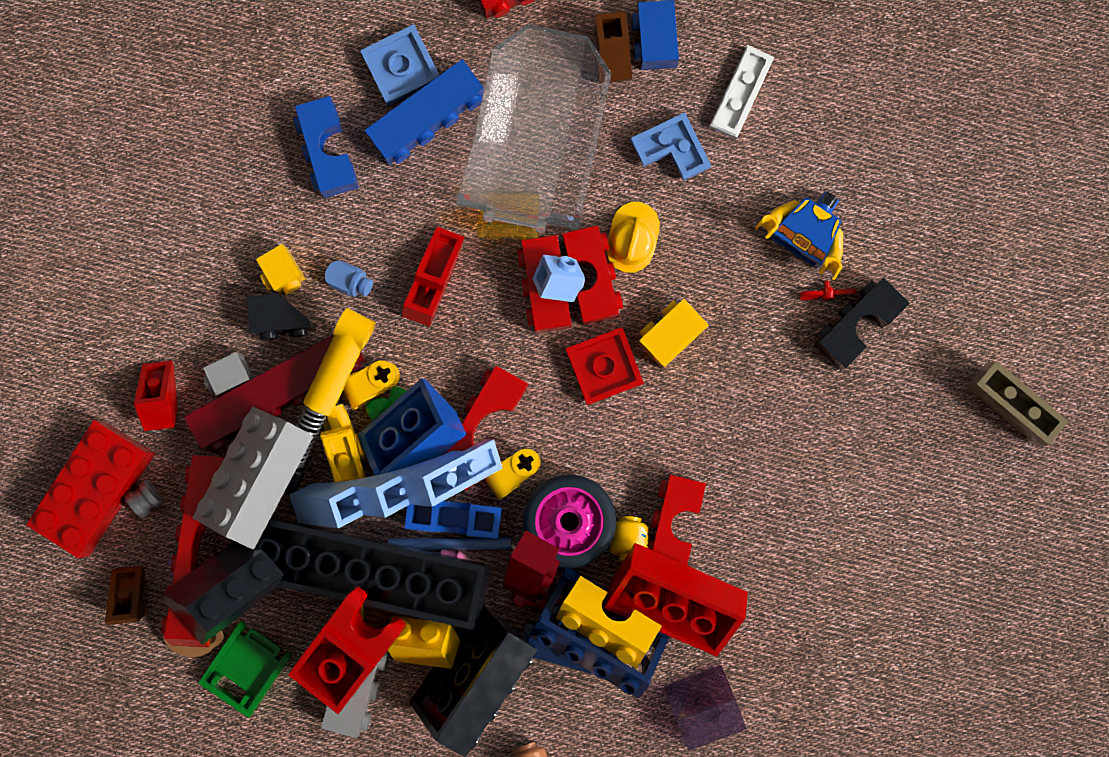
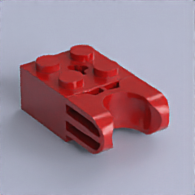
M359 586L355 587L347 595L288 674L289 677L337 714L352 699L406 627V623L399 617H394L383 628L377 629L368 626L361 616V608L368 595Z

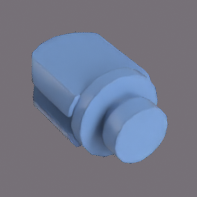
M344 261L332 262L325 272L327 284L333 289L349 296L355 297L360 294L366 297L373 286V280L366 278V273L362 269Z

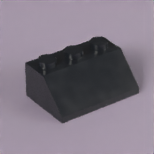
M234 541L163 592L161 597L203 645L275 590L284 574L263 550L257 547L253 550Z

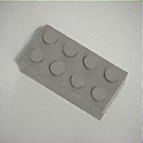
M252 406L250 412L243 419L242 426L235 440L228 447L227 454L220 468L213 475L206 494L198 503L193 519L219 534L254 550L314 436L283 419Z

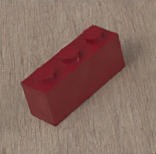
M525 530L510 556L503 587L533 604L536 603L539 596L545 598L553 584V579L557 573L556 570L560 564V561L556 559L560 548Z

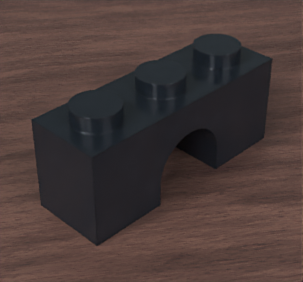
M885 278L880 279L876 283L870 280L859 291L862 297L855 304L851 301L848 302L838 312L841 318L834 325L829 322L817 333L820 339L814 346L839 370L847 368L867 347L856 333V325L860 318H870L883 328L888 326L910 304Z

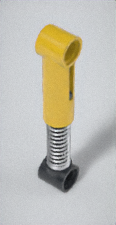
M349 308L345 309L333 332L334 337L303 401L306 410H302L303 415H300L301 419L298 420L299 424H296V427L315 437L312 438L284 492L288 495L296 492L306 473L303 465L306 462L308 453L311 451L310 448L313 447L312 444L315 443L314 439L317 438L326 415L332 414L360 352L367 344L376 325L375 321Z

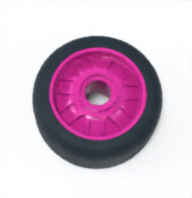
M559 475L546 480L533 491L524 509L523 529L524 532L526 530L560 548L556 558L560 561L558 567L577 568L595 561L607 550L615 534L616 514L610 497L596 482L580 475ZM567 512L575 513L579 519L577 527L572 530L564 529L560 523L562 515Z

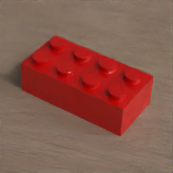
M93 420L26 526L76 558L91 556L126 501L124 495L133 490L156 453L108 422Z
M634 543L609 582L604 608L626 618H629L633 611L637 610L662 626L659 630L660 633L717 657L746 619L748 592Z

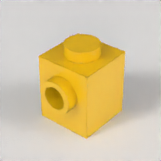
M283 244L256 259L263 271L260 274V278L268 290L273 288L277 293L281 294L284 292L287 295L301 287L300 282L306 279L289 249Z

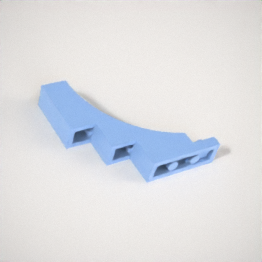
M486 439L465 451H451L439 457L396 471L350 481L312 483L290 494L289 497L298 523L340 528L363 515L386 518L410 504L433 507L502 469V464L494 440Z

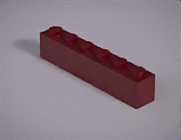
M334 335L184 416L200 448L212 449L215 452L230 444L228 439L238 434L243 419L250 412L252 406L273 416L280 417L283 414V408L291 404L293 407L303 404ZM362 350L351 374L362 370V365L368 362Z

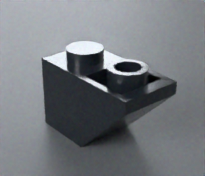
M278 294L247 297L250 334L259 336V340L278 339V334L289 333L290 337L308 336V331L316 330L315 323Z

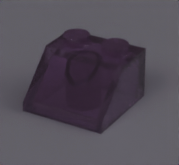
M721 665L664 685L688 751L747 729Z

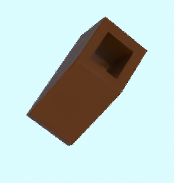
M619 11L595 15L594 29L602 84L632 80L626 12Z

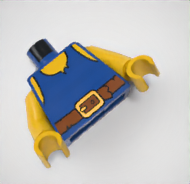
M824 191L816 203L809 198H805L802 202L792 200L778 206L768 215L764 216L755 226L756 230L760 226L766 228L768 232L765 236L766 239L770 238L813 268L817 269L822 265L819 270L821 275L825 270H829L833 274L832 280H835L842 269L843 232L839 228L841 220L832 214L839 200L829 192Z

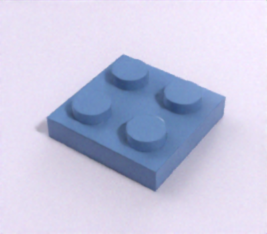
M414 24L360 50L387 106L416 93L439 76Z

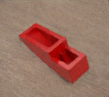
M438 226L436 227L416 271L413 285L403 304L402 317L428 327L431 326L465 240L464 236Z

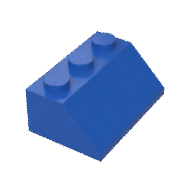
M421 378L358 434V437L376 476L439 457L466 435V432L456 411L426 379Z

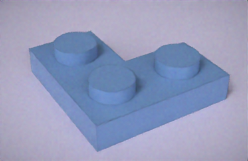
M685 112L630 139L643 167L670 155L683 181L711 168V164Z

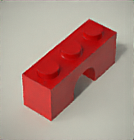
M598 225L563 233L562 239L566 256L576 259L579 265L590 267L596 275L594 286L586 291L578 292L576 296L583 325L617 318L619 316V309H623L620 291L614 292L611 281L616 279L613 262H607L605 251L609 250L606 233H600Z
M558 235L521 240L522 249H517L519 268H526L527 275L526 279H521L524 297L530 296L532 307L526 309L528 327L535 326L536 334L571 328L568 301L540 298L532 279L543 254L561 257Z
M668 475L667 480H661L657 497L662 498L660 510L654 509L650 527L655 528L653 540L648 542V549L688 565L692 544L678 540L672 533L671 524L674 517L680 512L700 513L706 483Z

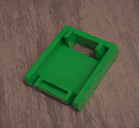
M240 621L198 684L250 718L291 659L292 654L287 651L281 660L278 659L277 656L281 652L282 647L254 628H250L246 636L243 635L242 632L245 630L247 623ZM223 676L248 692L242 700H239L218 685Z

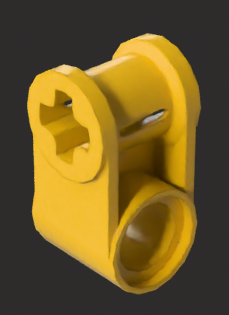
M380 360L351 374L344 386L343 392L353 410L364 406L370 400L376 399L377 396L396 386L400 380L399 369L390 362ZM382 368L391 372L387 375V382L378 379L382 375Z
M521 449L505 461H501L502 469L484 478V480L500 501L539 470L541 459L534 450ZM522 455L533 457L534 461L531 462L532 469L530 471L528 468L521 469L519 467V464L522 462L520 458Z

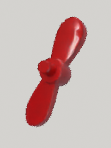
M824 281V288L821 291H804L799 293V298L804 301L822 298L823 301H831L835 299V296L857 294V291L854 288L834 290L833 287H830V281Z

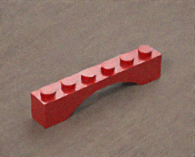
M192 455L191 466L186 467L185 483L188 486L186 495L181 497L180 510L183 513L182 524H178L175 537L176 542L179 544L177 554H174L171 559V572L174 573L172 585H169L167 590L197 568L198 551L207 526L193 519V516L197 510L198 503L203 499L212 482L213 475L218 471L225 457ZM170 607L168 608L167 616H164L162 619L161 634L171 646L210 647L211 639L202 645Z

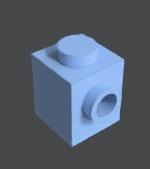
M544 254L532 278L540 298L574 302L585 282L584 274L576 259L568 256L557 257Z

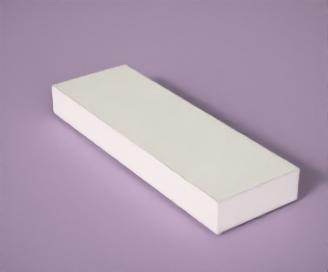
M749 45L746 46L709 128L735 140L737 139L774 59L773 56Z

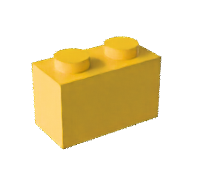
M685 299L678 304L673 300L661 311L664 317L657 324L651 321L639 332L642 338L638 341V344L662 369L709 326Z
M399 617L406 623V627L388 650L395 662L452 669L460 644V639L452 625L430 620Z

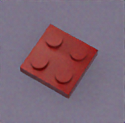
M623 327L565 348L587 406L644 384Z

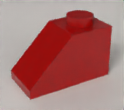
M172 360L142 364L134 406L144 431L175 427L178 402Z

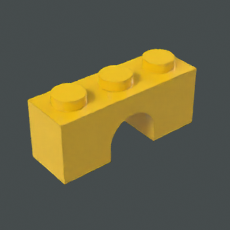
M580 576L564 600L556 619L561 621L567 628L575 630L588 638L594 645L614 654L621 662L630 664L637 669L662 626L637 610H634L625 621H614L608 618L602 609V602L608 592Z

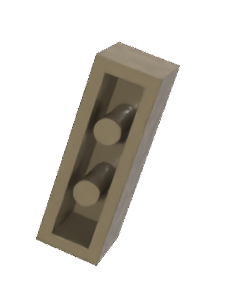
M997 361L986 363L966 386L1036 446L1049 445L1069 422Z

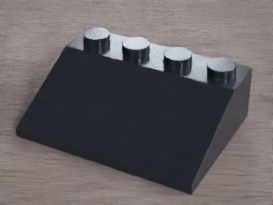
M485 604L483 605L479 627L473 630L459 627L456 634L460 639V644L452 669L433 666L409 701L434 740L464 757L478 744L482 732L488 723L495 719L499 707L505 698L513 692L517 680L523 671L532 664L534 655L538 651L527 638Z

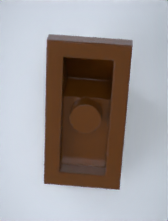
M142 566L111 570L105 617L106 625L138 622L149 613V609L143 600L146 572Z

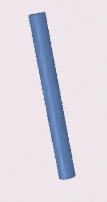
M499 537L498 539H388L389 543L421 550H511V537Z

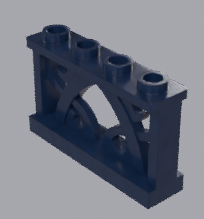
M565 568L529 636L541 646L561 654L569 662L578 664L591 671L596 677L605 679L619 687L624 693L640 698L651 683L653 674L670 636L658 632L651 644L653 650L649 659L645 654L640 662L642 665V672L640 673L633 669V666L631 668L621 662L617 656L606 649L595 646L582 634L567 628L561 621L557 625L550 622V618L557 615L561 606H555L560 594L567 597L580 576L608 592V589L575 570ZM606 594L602 602V609L605 615L614 621L627 620L628 618L604 608Z

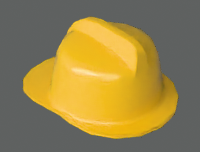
M630 202L616 211L608 237L609 250L606 253L609 261L613 262L614 267L618 270L629 273L643 270L650 263L654 255L660 221L657 213L649 205L642 202Z

